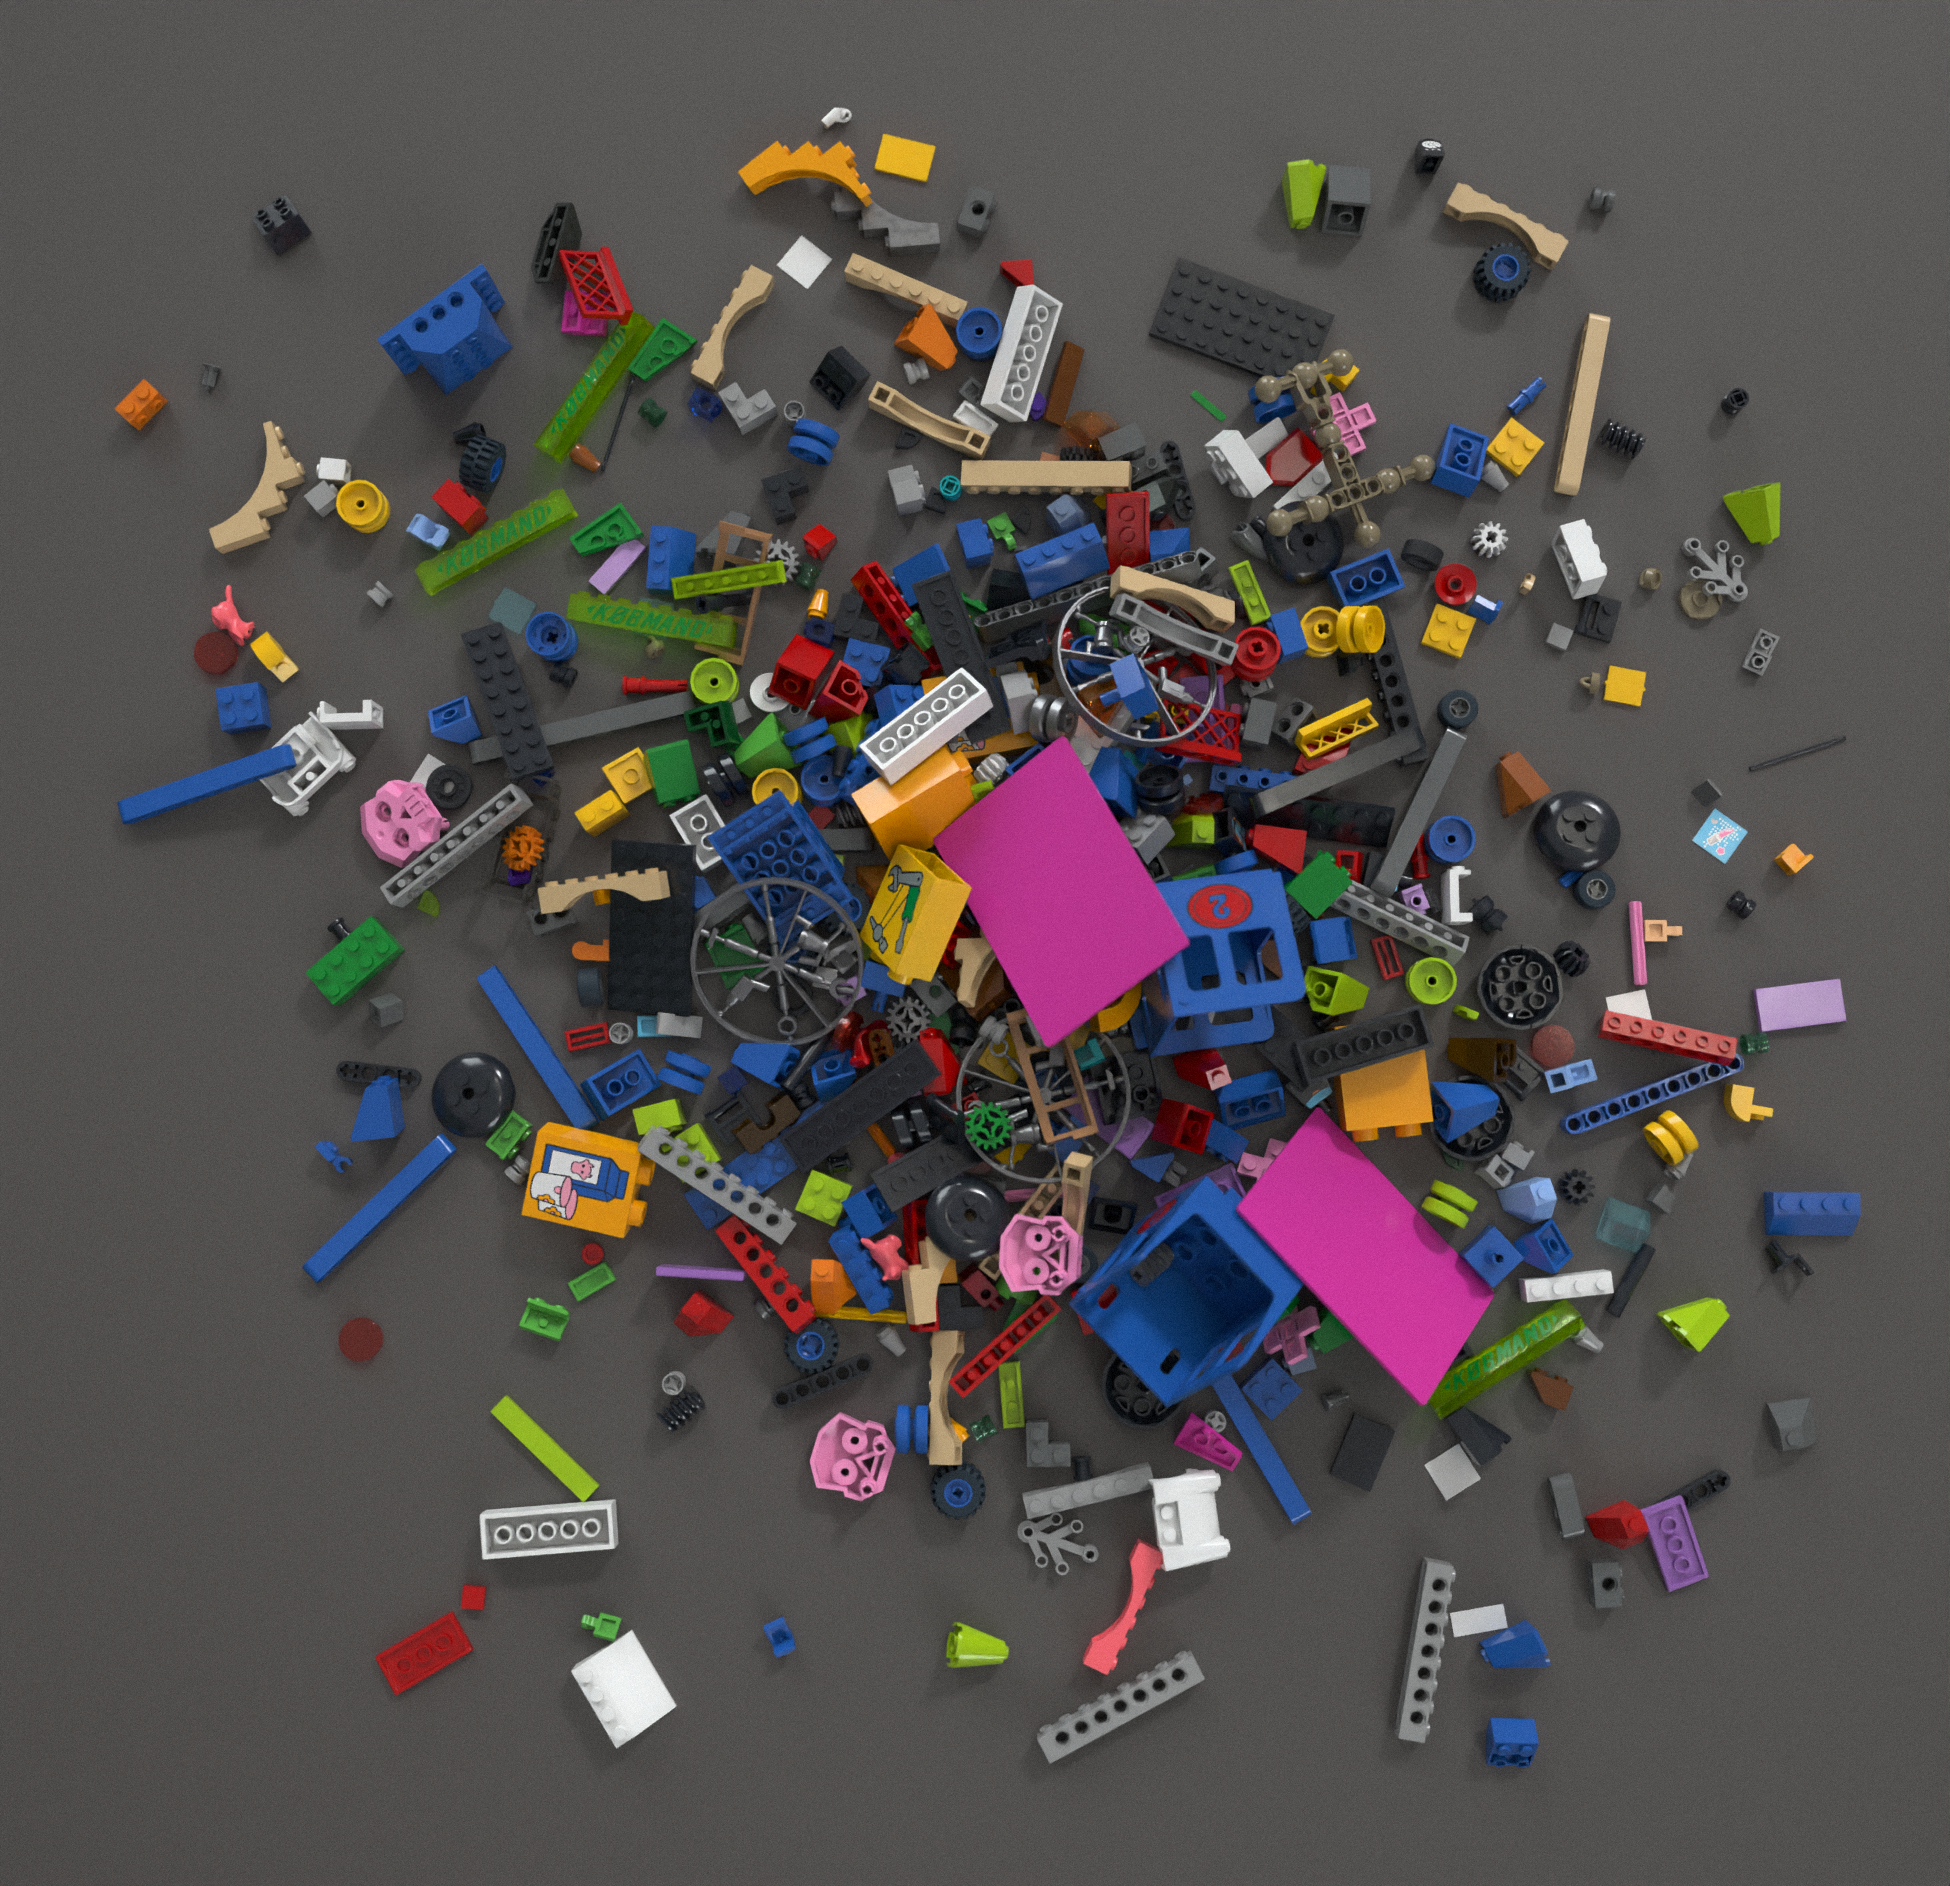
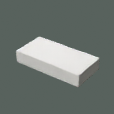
M964 400L953 415V419L961 425L973 427L989 436H992L999 426L998 423L966 400Z

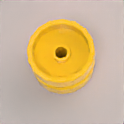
M366 480L348 482L337 495L336 507L339 515L353 529L359 532L371 533L378 531L389 519L390 505L387 498L374 484Z
M1319 606L1311 609L1304 615L1300 625L1308 645L1305 654L1313 658H1324L1330 656L1339 648L1336 636V624L1339 615L1337 610L1331 607Z
M1345 606L1341 609L1336 624V636L1340 649L1344 653H1359L1360 651L1362 653H1376L1381 648L1385 635V622L1381 609L1378 606Z
M772 768L765 770L758 775L753 783L752 795L756 805L778 790L782 791L790 804L797 799L802 804L803 793L800 784L791 773L784 769Z
M1666 1110L1658 1116V1123L1650 1122L1642 1130L1644 1137L1653 1150L1671 1166H1675L1683 1160V1153L1691 1154L1699 1147L1698 1141L1690 1128L1670 1110Z

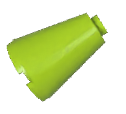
M960 1622L952 1624L955 1630L954 1632H949L946 1648V1657L950 1658L951 1662L947 1663L948 1667L959 1668L1002 1664L1007 1659L1009 1648L1006 1646L1005 1641Z

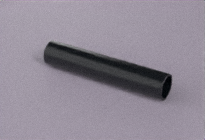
M835 1028L809 1044L780 1083L784 1090L789 1093L795 1090L837 1032Z
M1642 1242L1606 1309L1607 1312L1620 1318L1656 1252L1655 1248Z

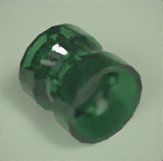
M652 398L645 400L638 410V415L648 419L649 424L654 428L664 421L668 413L663 407H658L656 401Z
M802 562L800 566L801 573L796 576L794 583L804 589L813 591L816 586L815 579L820 576L821 569L812 564Z
M1758 1032L1755 1035L1742 1034L1740 1036L1741 1051L1744 1055H1752L1754 1052L1759 1054L1767 1053L1769 1051L1767 1034L1765 1032Z
M989 1414L983 1416L982 1420L978 1422L973 1421L969 1423L978 1444L983 1442L986 1437H993L998 1434Z

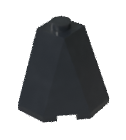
M1461 1404L1449 1406L1445 1410L1446 1413L1442 1415L1469 1458L1480 1467L1502 1452L1501 1445L1503 1442L1508 1444L1512 1439L1510 1435Z

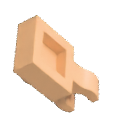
M1643 920L1644 942H1666L1667 936L1682 935V926H1667V920Z

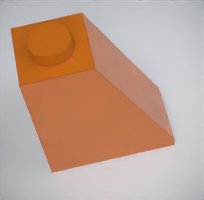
M928 303L921 306L916 312L918 317H914L911 321L907 322L894 345L918 359L924 358L925 363L939 371L950 369L956 361L955 355L958 350L932 305Z
M812 1259L811 1298L812 1304L816 1308L814 1313L835 1314L841 1306L857 1294V1290L841 1263L835 1260Z

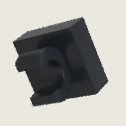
M1342 653L1337 656L1339 677L1357 672L1358 666H1364L1363 657L1355 658V653Z

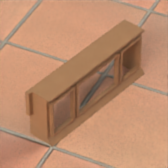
M724 520L719 521L718 530H720L712 571L723 570L725 561L744 566L767 563L773 534L727 523ZM730 533L762 541L763 545L759 562L727 554ZM762 586L753 588L747 618L714 611L703 614L702 621L706 622V626L694 649L719 655L718 659H723L727 662L743 665L748 655ZM713 617L745 626L741 648L709 640L710 633L706 634L710 624L712 626Z
M1024 1008L1007 1013L1008 1026L1046 1147L1071 1138L1076 1140L1099 1133L1069 1036L1067 1035L1052 1047L1043 1049L1042 1046L1038 1048L1033 1046L1026 1048L1019 1024L1026 1022V1016L1029 1015ZM1062 1045L1078 1096L1044 1106L1029 1055ZM1080 1103L1087 1126L1054 1136L1047 1113Z

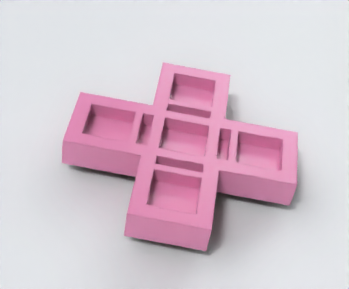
M1340 392L1330 396L1333 418L1336 419L1332 423L1338 425L1341 430L1342 437L1340 441L1344 440L1345 443L1343 444L1347 446L1351 457L1365 451L1366 446L1359 430L1376 423V418L1368 402L1348 410ZM1311 427V428H1310V432H1311V434H1312V436H1313V438H1314V441H1315V437H1314L1315 431H1312V428H1313V427Z
M1270 1138L1264 1158L1243 1152L1237 1174L1258 1180L1287 1143Z
M1296 1305L1293 1311L1278 1321L1277 1325L1273 1326L1264 1337L1265 1353L1271 1355L1283 1348L1285 1361L1290 1365L1308 1357L1304 1336L1320 1328L1316 1308L1309 1306L1298 1312Z

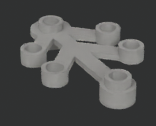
M1689 538L1682 544L1681 549L1684 555L1688 557L1695 555L1710 570L1704 571L1700 567L1694 566L1687 572L1690 580H1718L1725 585L1717 586L1716 583L1709 581L1702 587L1705 595H1726L1729 600L1734 602H1740L1747 597L1748 589L1741 582L1740 567L1744 564L1742 556L1735 555L1729 560V566L1732 568V579L1727 575L1726 552L1729 550L1727 541L1720 540L1714 545L1717 564L1701 549V542L1698 539ZM1707 586H1710L1712 591H1709Z
M1060 1512L1051 1513L1049 1517L1036 1523L1031 1520L1020 1523L1017 1529L1018 1537L1023 1542L1029 1543L1035 1555V1563L1040 1568L1047 1566L1048 1557L1042 1553L1037 1540L1047 1544L1056 1564V1572L1059 1575L1067 1574L1069 1566L1063 1560L1058 1547L1081 1555L1082 1559L1087 1563H1093L1098 1558L1099 1553L1095 1545L1089 1543L1081 1546L1061 1539L1073 1532L1080 1533L1083 1530V1523L1080 1519H1073L1070 1524L1049 1534L1041 1530L1050 1525H1060L1063 1521ZM1054 1515L1060 1516V1520L1058 1522H1054L1052 1520V1517ZM1075 1522L1081 1524V1527L1077 1530L1072 1527ZM1027 1528L1033 1531L1029 1536L1024 1533ZM1087 1551H1093L1094 1556L1088 1558L1086 1556ZM1044 1557L1046 1559L1045 1563H1038V1558ZM1060 1564H1064L1066 1566V1569L1064 1571H1060L1058 1569V1566Z

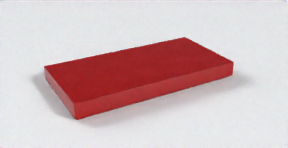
M1148 491L1106 494V553L1110 569L1107 570V576L1114 574L1120 565L1134 568L1150 563Z
M451 1611L376 1655L375 1659L396 1696L473 1651L474 1648L456 1615Z

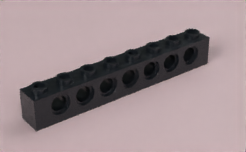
M1383 596L1360 607L1378 606L1384 616L1385 635L1383 646L1376 653H1365L1367 661L1371 662L1372 665L1371 677L1378 686L1377 698L1383 704L1382 716L1384 722H1388L1390 729L1388 737L1390 738L1416 726H1419L1421 730ZM1380 658L1387 659L1389 667H1383L1380 664ZM1385 679H1392L1395 683V686H1387L1385 683ZM1391 699H1398L1400 707H1394L1391 704ZM1398 718L1406 722L1405 728L1397 725ZM1424 746L1396 758L1395 761L1399 763L1400 768L1425 762L1429 759L1427 748Z

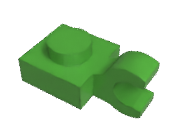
M1006 512L988 520L987 525L996 541L1003 539L1009 551L1015 549L1016 541L1011 535L1015 532V528Z
M915 611L904 623L913 631V634L910 635L911 638L925 652L933 645L926 623L922 624L920 614Z
M601 1612L599 1618L583 1615L581 1628L594 1629V1637L615 1642L621 1618Z

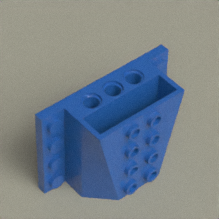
M482 263L377 339L404 375L414 372L418 365L422 363L445 395L465 381L472 380L476 373L490 367L494 360L513 347L491 315V312L498 311L505 301Z
M778 790L707 837L739 884L767 877L790 878L808 883L822 890L838 902L841 907L854 898L842 881L845 868L799 800L797 799L790 804L781 790ZM768 884V891L766 892L769 895L771 915L775 920L778 941L782 945L805 890L789 885ZM761 885L743 889L766 922L767 911ZM807 891L798 915L815 924L835 910L827 902ZM795 921L788 940L801 933L804 925Z

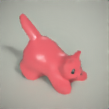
M227 585L225 589L226 601L211 609L212 621L218 629H228L231 638L240 646H244L243 638L249 639L251 637L255 623H246L240 619L233 604L231 585Z
M889 1234L884 1239L873 1241L861 1238V1243L869 1249L872 1258L882 1267L884 1271L883 1281L888 1279L898 1280L900 1279L901 1271L909 1270L908 1266L910 1265L907 1261L900 1258L897 1250L902 1246L901 1240L897 1236Z

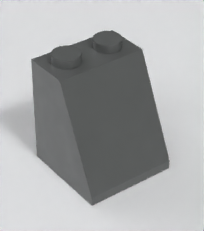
M1329 165L1325 180L1321 233L1363 235L1371 204L1370 169Z

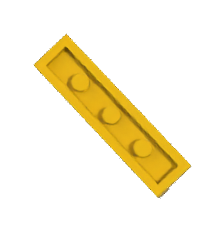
M1366 698L1299 729L1294 743L1309 761L1378 729L1379 724L1369 713L1372 702ZM1364 718L1370 724L1367 727L1357 725L1358 721ZM1345 727L1353 729V733L1348 735L1340 733V730ZM1332 736L1336 737V740L1330 743L1323 741V737ZM1314 744L1319 747L1317 750L1310 752L1306 745Z

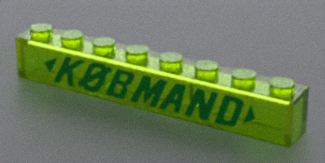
M633 311L628 325H620L618 322L535 441L533 446L545 457L559 464L563 462L648 340L655 327L643 315Z
M555 489L546 498L531 502L529 507L524 510H516L511 514V517L496 521L491 528L476 532L474 537L469 540H461L455 545L456 547L439 552L436 558L421 562L414 570L426 592L432 596L579 515L564 489Z
M578 590V594L570 593L566 616L570 620L728 648L735 647L738 623L732 621L733 617L720 615V618L717 619L712 618L711 613L694 615L691 614L692 610L679 608V612L671 611V606L659 604L658 608L651 607V603L639 601L637 605L631 604V600L618 597V601L610 600L611 596L598 594V598L591 597V593Z
M1567 1298L1555 1303L1542 1314H1538L1531 1321L1519 1326L1509 1335L1500 1338L1498 1342L1483 1349L1471 1359L1464 1361L1454 1370L1447 1372L1430 1396L1427 1404L1439 1420H1441L1585 1328L1581 1314Z

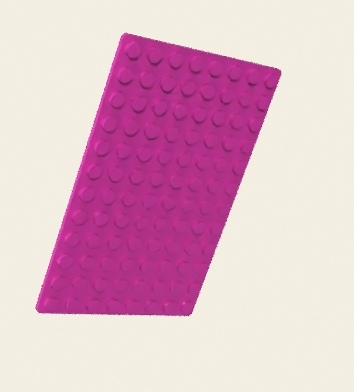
M1064 736L1055 740L934 837V844L945 864L972 888L966 902L1042 1040L1048 1047L1057 1044L1189 945V940L1068 739Z
M1317 1107L1312 1111L1236 1207V1211L1413 1400L1419 1406L1425 1405L1494 1297V1292L1321 1108Z

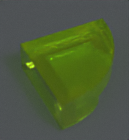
M425 890L417 909L439 917L440 904L438 899L432 892Z

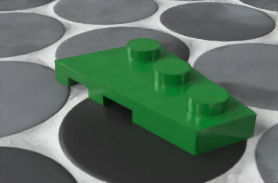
M662 317L627 369L630 373L647 382L698 342L695 338Z
M620 502L569 537V539L583 557L645 536Z

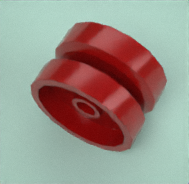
M1250 627L1243 630L1235 640L1239 647L1231 668L1242 680L1260 682L1267 679L1274 672L1281 652L1280 642L1275 634L1262 627Z

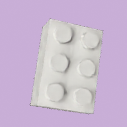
M1223 430L1204 445L1207 450L1206 455L1212 462L1217 464L1219 474L1223 479L1228 480L1231 485L1229 488L1235 496L1255 498L1273 483L1238 430Z
M1584 519L1559 526L1551 546L1572 599L1597 593L1607 575V567L1605 563L1601 562L1599 547L1593 542L1590 526H1587Z
M707 794L669 815L684 842L696 845V862L704 873L724 862L707 838L725 825Z

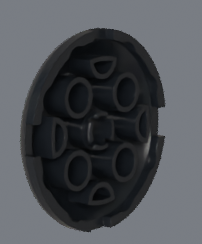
M1304 501L1290 502L1279 509L1291 512L1296 510L1297 505ZM1333 514L1327 515L1321 522H1311L1304 525L1301 521L1293 524L1292 529L1285 536H1274L1270 534L1267 527L1264 529L1263 549H1265L1269 560L1267 562L1272 570L1287 582L1296 585L1318 583L1326 579L1329 573L1334 571L1341 561L1344 548L1343 533ZM1303 537H1307L1309 546L1303 543Z
M1565 791L1554 795L1542 805L1534 822V837L1540 852L1545 854L1555 866L1567 871L1586 872L1601 867L1614 855L1620 842V824L1614 810L1602 798L1585 791ZM1578 825L1584 832L1576 831L1574 826Z
M1525 944L1503 947L1489 956L1479 972L1477 980L1479 1001L1487 1015L1496 1023L1514 1030L1536 1028L1551 1019L1561 1004L1564 993L1561 971L1558 969L1559 967L1546 952L1537 947ZM1516 982H1520L1523 986L1521 993H1517L1515 990Z
M481 1052L465 1053L450 1060L438 1073L432 1088V1106L439 1122L451 1133L466 1138L482 1137L499 1129L510 1116L516 1097V1089L509 1069L499 1059ZM473 1089L475 1094L472 1099H469L468 1092Z
M1478 1075L1459 1076L1448 1081V1083L1488 1085L1497 1094L1499 1104L1493 1117L1451 1142H1446L1435 1129L1434 1121L1428 1122L1430 1132L1437 1145L1448 1155L1463 1161H1482L1499 1153L1509 1142L1515 1126L1514 1108L1505 1090L1496 1082H1490ZM1432 1107L1433 1120L1437 1119L1434 1107Z
M956 1176L943 1182L932 1192L925 1207V1228L931 1242L947 1257L962 1262L981 1261L995 1254L1000 1249L1001 1235L1011 1222L1010 1208L1001 1191L989 1181L976 1176ZM964 1213H972L974 1221H967Z
M1172 1351L1160 1364V1370L1165 1375H1168L1179 1361V1358ZM1116 1353L1111 1356L1103 1370L1101 1391L1107 1408L1118 1421L1135 1429L1149 1430L1164 1426L1179 1414L1186 1398L1166 1407L1149 1388L1142 1390L1138 1387L1141 1380Z

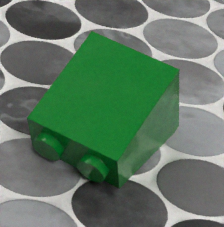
M688 739L646 749L643 761L657 808L663 806L664 809L674 807L676 802L684 801V803H690L695 801L696 797L700 794V789Z
M1324 1305L1318 1313L1320 1328L1309 1333L1306 1340L1312 1349L1314 1348L1315 1351L1318 1350L1325 1354L1354 1338V1336Z

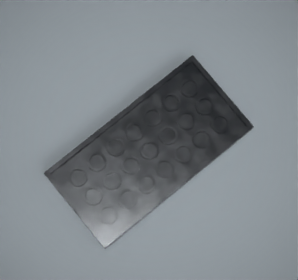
M1179 257L1149 336L1258 377L1270 375L1283 377L1286 376L1287 370L1292 371L1299 363L1308 362L1311 364L1312 361H1318L1335 315Z
M612 839L611 874L618 873V877L625 876V872L638 870V874H644L645 869L650 868L666 871L670 897L641 901L626 892L610 889L608 1010L658 1014L660 1012L690 1017L692 1013L693 979L690 954L694 938L696 845Z

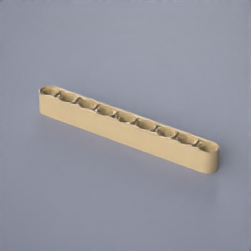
M1588 313L1585 320L1554 485V492L1576 496L1579 491L1610 325V317Z

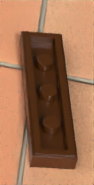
M1069 341L1063 344L1042 418L1043 421L1058 428L1064 425L1085 351L1084 348Z

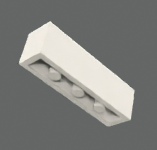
M1604 1269L1518 1279L1521 1300L1525 1302L1614 1293L1611 1271Z

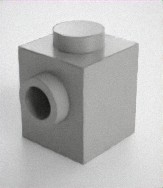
M323 480L304 497L322 517H325L336 508L339 490L333 483L329 486Z

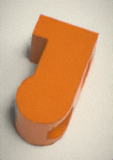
M603 939V945H590L587 942L578 941L572 947V954L575 958L582 961L609 962V940Z

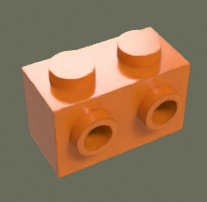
M143 379L116 406L115 410L132 426L140 430L168 400Z

